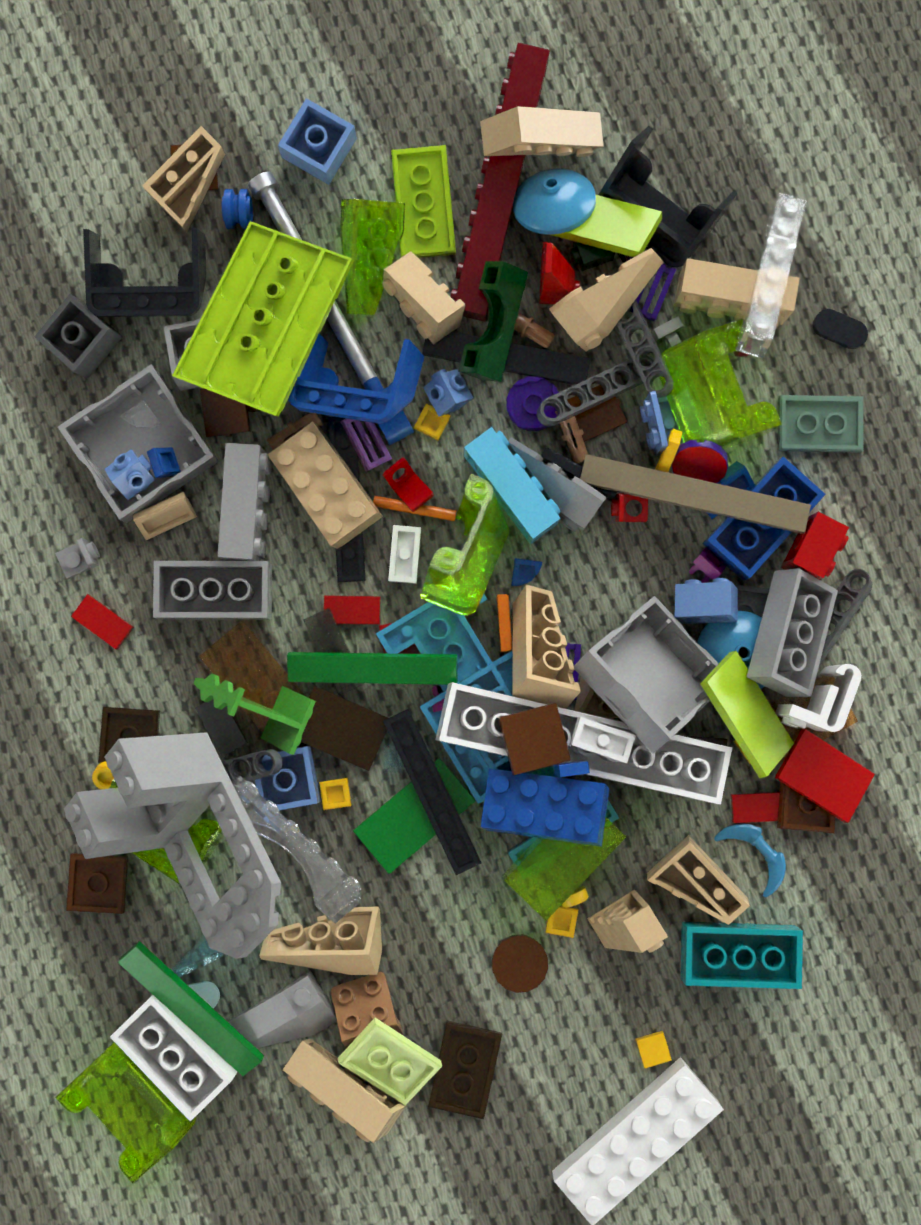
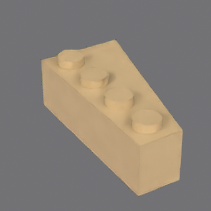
M525 585L513 602L512 696L547 705L556 703L557 707L567 709L581 690L579 683L575 682L572 673L575 669L572 660H568L565 650L567 642L565 635H562L559 629L561 621L552 591L530 585Z
M636 890L631 891L587 918L604 947L609 949L639 953L647 950L650 953L663 946V940L668 937L650 906Z
M312 1039L303 1040L283 1068V1071L289 1075L288 1079L291 1083L307 1089L311 1093L310 1097L316 1103L327 1105L333 1110L332 1114L337 1120L344 1124L348 1122L356 1129V1135L366 1142L371 1141L374 1143L387 1135L406 1107L400 1102H397L395 1105L387 1099L386 1093L372 1084L366 1085L363 1083L364 1079L350 1070L340 1067L338 1058Z

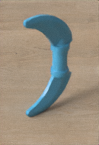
M739 823L722 829L714 837L715 841L724 839L744 840L755 846L764 856L768 865L769 878L763 896L768 897L774 893L781 885L785 875L786 863L783 853L776 852L767 844L761 835L762 829L758 826Z

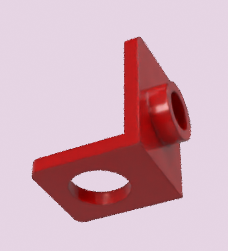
M404 457L382 474L393 491L412 512H415L434 496V493L417 476ZM398 469H405L401 477L393 479V475Z
M618 493L616 494V499L611 501V516H616L615 522H647L648 499ZM637 500L641 503L642 511L638 516L633 517L626 512V505L629 501Z

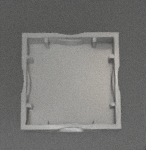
M152 364L119 385L105 399L89 405L58 426V429L78 459L91 471L97 487L119 520L125 523L133 520L132 515L157 504L219 462L160 373ZM173 447L181 472L174 477L155 478L153 469H151L150 472L155 481L146 490L137 493L129 500L111 482L105 471V468L112 464L117 456L128 452L130 449L138 457L143 454L150 462L147 451L152 448Z
M654 596L634 612L620 628L611 631L588 650L574 665V669L654 754L684 727L699 710L710 702L700 683L719 663L690 637L683 625Z

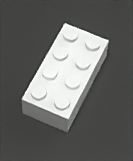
M154 995L110 1036L189 1121L198 1115L237 1074V1071Z

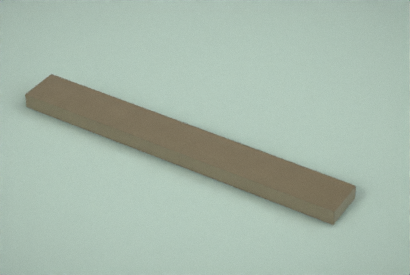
M587 454L580 477L582 481L593 487L801 534L805 533L811 507L810 504Z

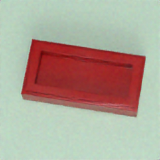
M90 594L86 595L71 615L73 619L117 650L134 628Z
M324 595V624L380 625L381 597Z
M780 792L731 794L732 823L777 821Z

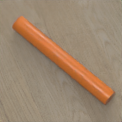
M374 496L373 500L375 506L379 508L455 521L457 510L424 504L415 512H412L402 500Z

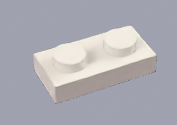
M393 525L389 582L417 584L421 527Z
M578 717L569 745L627 763L636 735Z

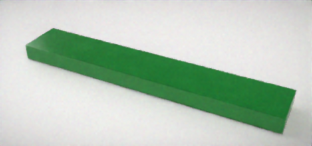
M289 652L287 654L288 682L448 685L452 682L458 683L457 654Z
M140 941L121 956L118 963L239 1074L244 1076L262 1062L264 1055Z

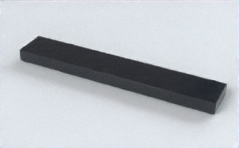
M452 331L434 345L427 338L424 342L422 354L428 357L461 363L465 344L473 343L480 337ZM511 343L504 371L525 376H538L545 378V380L576 385L587 380L591 358Z
M328 417L329 440L360 483L359 457L341 424V421L346 418ZM352 422L351 424H352V426H353V428H354V430H355V432H356V434H357V430H356V428H355V426H354V424H353V422ZM363 532L342 547L336 548L338 583L366 581Z
M409 708L383 720L455 875L481 864L482 862Z

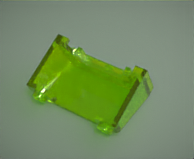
M470 474L465 485L464 495L456 514V519H462L464 522L465 530L463 535L468 536L462 552L450 547L437 550L429 565L420 598L461 615H470L477 610L510 530L492 485L487 480Z
M115 1042L55 1097L71 1113H80L88 1106L126 1148L119 1156V1167L132 1184L171 1152L196 1122V1116L189 1121Z

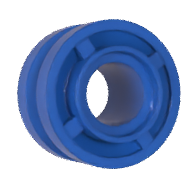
M225 189L221 206L222 218L226 229H235L237 223L240 224L242 229H246L249 222L253 221V202L249 190L240 189L238 195H236L233 189Z

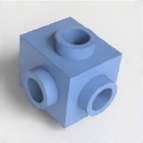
M445 369L437 371L431 376L432 381L423 387L438 416L455 412L473 399L458 369L448 372Z
M132 449L117 456L114 462L105 468L111 482L127 500L137 493L146 490L155 481L150 472L152 469L151 463L143 454L138 457Z

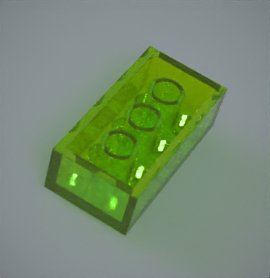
M606 817L602 847L537 838L502 875L503 879L547 921L616 849L626 836Z

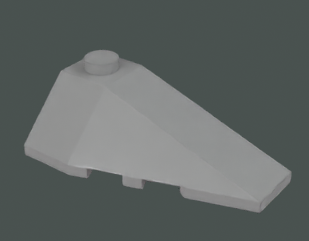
M511 437L508 441V448L513 455L517 453L523 459L527 466L524 469L530 477L535 476L544 488L541 492L546 499H552L561 511L559 516L564 519L562 524L574 532L577 529L583 532L606 499V496L576 476L571 480L566 478V473L558 465L549 462L545 465L542 463L543 458L538 453Z

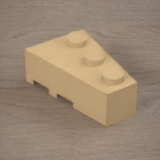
M410 251L384 269L383 286L390 296L394 295L400 302V308L408 318L412 317L417 323V329L422 337L425 339L429 338L434 345L460 327L465 303L461 299L455 302L447 294L449 288L444 283L438 285L431 278L433 272Z

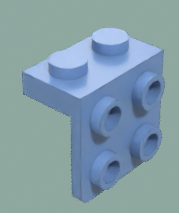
M656 391L649 392L643 402V406H640V413L643 423H648L650 433H646L649 450L653 449L655 456H659L668 446L667 439L671 430L682 431L680 444L688 440L677 393L657 398Z

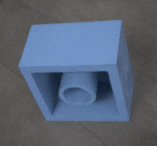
M306 98L278 144L281 157L329 185L357 139L355 126Z
M311 746L297 748L294 755L285 751H278L282 758L281 770L275 775L255 780L261 814L317 804L321 801ZM265 755L262 765L268 771L272 769L273 761L270 756Z

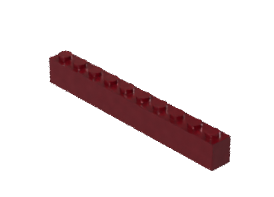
M517 43L515 53L510 52L507 69L511 70L509 79L504 78L500 95L504 96L503 105L497 104L495 115L517 106L538 107L549 61V49ZM526 155L484 157L481 173L485 174L483 184L478 183L475 200H479L477 210H471L468 226H472L471 236H465L462 252L466 253L464 263L459 262L455 279L460 281L458 289H452L450 296L455 302L461 299L465 303L462 317L486 321L489 306L484 294L479 290L485 262L500 261L513 210L514 197L519 185Z

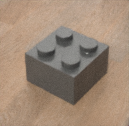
M69 294L34 337L74 373L88 379L123 336L103 318L92 314L85 302Z

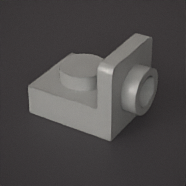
M84 538L78 539L76 544L55 553L66 579L99 566L96 559L100 557L97 547L93 542L89 543Z

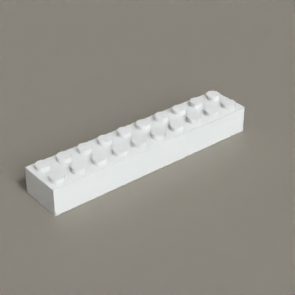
M452 682L447 686L435 740L508 757L498 717L547 704ZM557 707L571 758L570 761L563 763L588 761L590 773L586 775L721 805L732 747L675 734L652 754L639 738L635 736L628 762L622 763L569 744L578 717H583L635 735L624 722Z

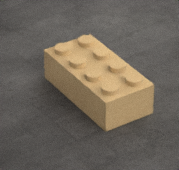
M687 258L679 273L674 306L680 307V311L693 314L698 310L707 312V316L712 318H723L724 315L735 317L734 320L740 323H750L751 320L761 321L762 326L777 328L779 325H783L794 312L800 278Z
M311 422L268 454L330 546L337 549L342 547L383 517L322 428L316 423Z

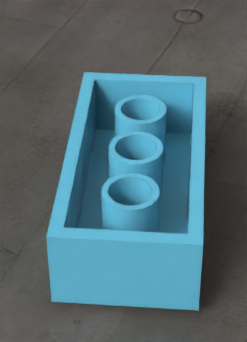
M491 427L464 447V457L531 545L558 524L561 519L559 517L561 511L552 499L547 501L541 491L544 488L535 476L530 478L525 472L524 468L527 466L523 459L517 453L513 455L508 448L509 442L500 430L496 433Z

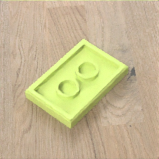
M374 1018L338 1057L340 1065L405 1106L442 1067L440 1059L377 1018Z

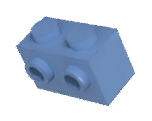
M716 578L709 583H702L700 580H686L685 584H675L674 617L681 624L737 622L738 588L732 581L725 578Z

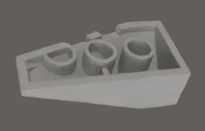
M310 970L227 1022L256 1048L316 1035L337 1022L335 1010Z

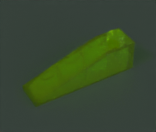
M341 199L340 232L342 255L354 259L344 282L347 314L375 315L384 290V269L393 264L395 249L404 233L405 203Z

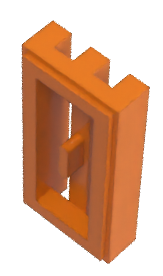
M498 594L497 609L500 652H507L512 650L509 595Z

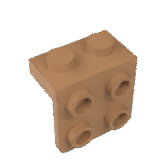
M378 972L377 975L358 978L334 986L331 989L341 1041L346 1048L374 1018H377L403 1035L401 1024L395 1015L387 979L383 972Z

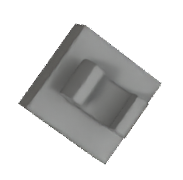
M679 316L653 329L651 334L655 342L663 339L667 350L670 351L682 343L676 332L683 327Z

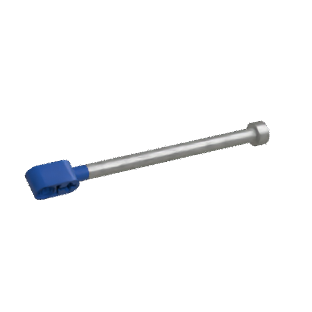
M263 172L252 178L248 183V188L254 199L262 200L278 231L302 240L276 193L279 185L271 172ZM334 301L327 320L365 390L386 393L388 387L383 388L337 302ZM403 410L390 421L383 424L377 423L380 430L384 433L389 446L414 433Z

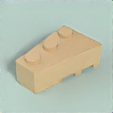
M200 126L142 187L187 232L225 153L220 144Z
M689 835L647 872V880L665 888L672 892L673 895L685 899L696 905L700 910L728 925L750 906L748 897Z

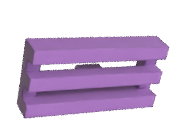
M346 418L341 421V424L366 472L392 459L374 423L364 421L382 456L380 459L360 420ZM352 422H353V424H354V426H355V428H356V430H357V432H358V434H359V436H360V438H361V440H362V442H363V444H364V446H365V448H366V450H367L369 456L371 457V459H372V461H373L372 463L370 462V460H369V458H368V456H367V454H366V452H365V450H364V448H363V446H362V444H361V442H360V440H359V438H358V436H357V434H356V432H355V430H354V428H353V426H352V424H351Z

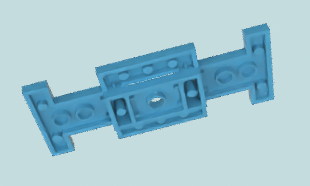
M473 575L376 633L384 649L390 654H398L414 643L421 654H457V684L512 696L513 650L492 662L463 615L487 600ZM440 685L444 692L420 706L436 735L442 711L433 712L432 705L445 698L448 685ZM441 742L478 804L485 800L489 769L512 771L507 756L485 751L479 752L476 749ZM551 766L525 772L556 777L554 775V767ZM609 800L604 827L619 819ZM529 837L507 852L521 876L524 877L578 843Z

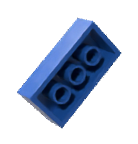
M785 457L776 461L750 490L810 504V511L826 495ZM725 517L702 544L738 577L745 581L753 576L792 531Z
M489 769L480 827L487 831L602 847L609 787L605 783L528 773L513 775L512 771Z

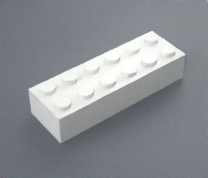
M680 1057L552 1170L554 1182L591 1225H595L724 1109Z

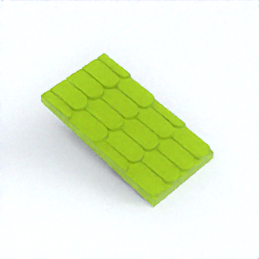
M250 221L172 376L279 417L297 378L300 377L334 301L339 296L354 259Z

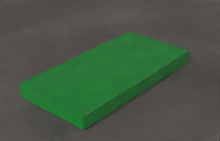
M439 757L434 763L460 815L476 800ZM412 782L407 784L353 830L388 874L393 872L436 835Z

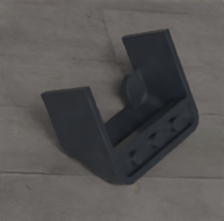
M648 126L630 142L598 195L662 211V220L646 249L652 248L664 263L670 267L678 268L683 266L686 259L693 255L738 194L733 190L717 209L708 204L697 205L690 214L681 209L646 182L652 173V163L640 150L653 131V128Z
M191 228L192 263H186L180 268L178 272V286H124V276L121 269L111 263H101L100 235L89 229H83L85 293L88 310L99 317L192 316L196 314L201 307L206 283L205 234L197 228Z

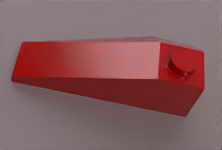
M543 242L539 304L555 305L571 291L579 288L580 281H575V270L554 244Z

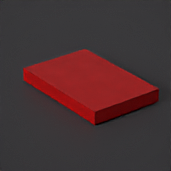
M801 729L775 778L842 822L849 823L875 774L807 729Z

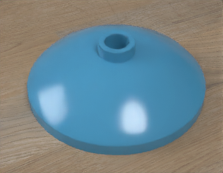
M560 168L544 170L532 175L517 188L513 202V212L517 221L524 228L532 232L547 235L565 233L577 228L591 216L596 204L595 190L592 183L578 172Z
M738 611L737 622L708 623L702 630L697 644L704 648L718 663L729 652H738L740 648L744 647L747 650V655L741 659L749 669L762 617L751 612ZM757 683L760 689H762L763 687H765V686H763V685Z

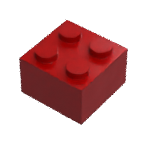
M819 511L809 516L805 533L797 534L781 568L785 570L800 568L819 580L825 576L829 577L836 565L833 559L837 551L841 552L849 539L846 536L849 527Z

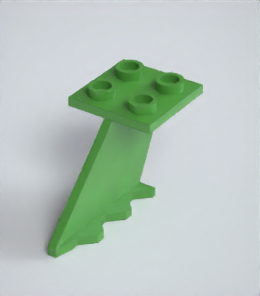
M211 673L205 679L195 678L194 685L200 690L201 700L208 703L214 699V707L220 710L227 706L228 715L234 716L238 706L269 717L261 739L289 754H295L297 746H299L306 724L312 716L316 701L282 686L273 709H270L242 697L245 689L238 687L233 691V683L226 680L220 684L219 676Z

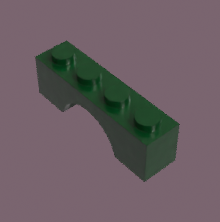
M504 261L485 262L479 290L484 294L488 302L489 322L484 334L477 341L465 344L458 372L484 381L501 382L526 286L527 271Z

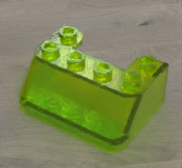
M742 319L702 331L661 353L673 380V389L667 395V399L679 431H682L681 437L683 442L697 439V442L704 443V440H708L726 449L764 436L782 425L777 410L772 404L759 402L747 406L728 354L741 350L748 341V334ZM660 376L659 378L664 387L666 383L665 377Z

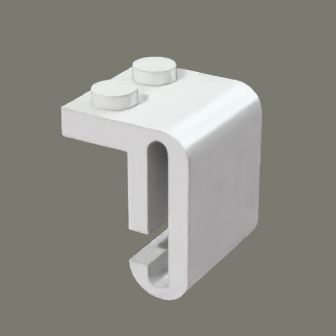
M851 664L825 667L820 674L827 677L837 676L834 685L815 686L807 709L794 704H778L776 715L783 718L781 723L797 729L798 727L803 729L807 727L815 731L828 732L841 730L845 725L861 681L860 670Z

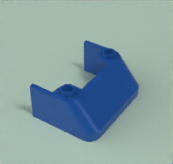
M318 334L300 377L297 378L288 398L290 404L300 411L383 424L390 421L412 402L425 356L411 340L404 339L394 380L388 386L386 393L338 386L339 379L337 374L333 370L323 367L329 342Z

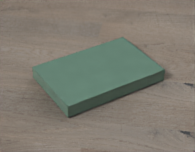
M780 395L778 408V451L862 453L863 396Z

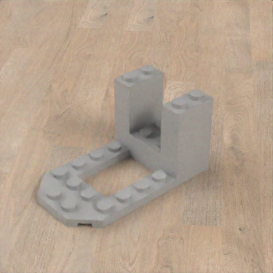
M208 733L118 739L105 756L107 766L111 770L118 788L76 792L64 808L66 819L72 827L77 844L81 848L85 859L164 848L209 947L236 959L247 957L278 926L279 912L274 910L275 896L280 895L281 881ZM209 805L243 873L221 899H219L187 831Z

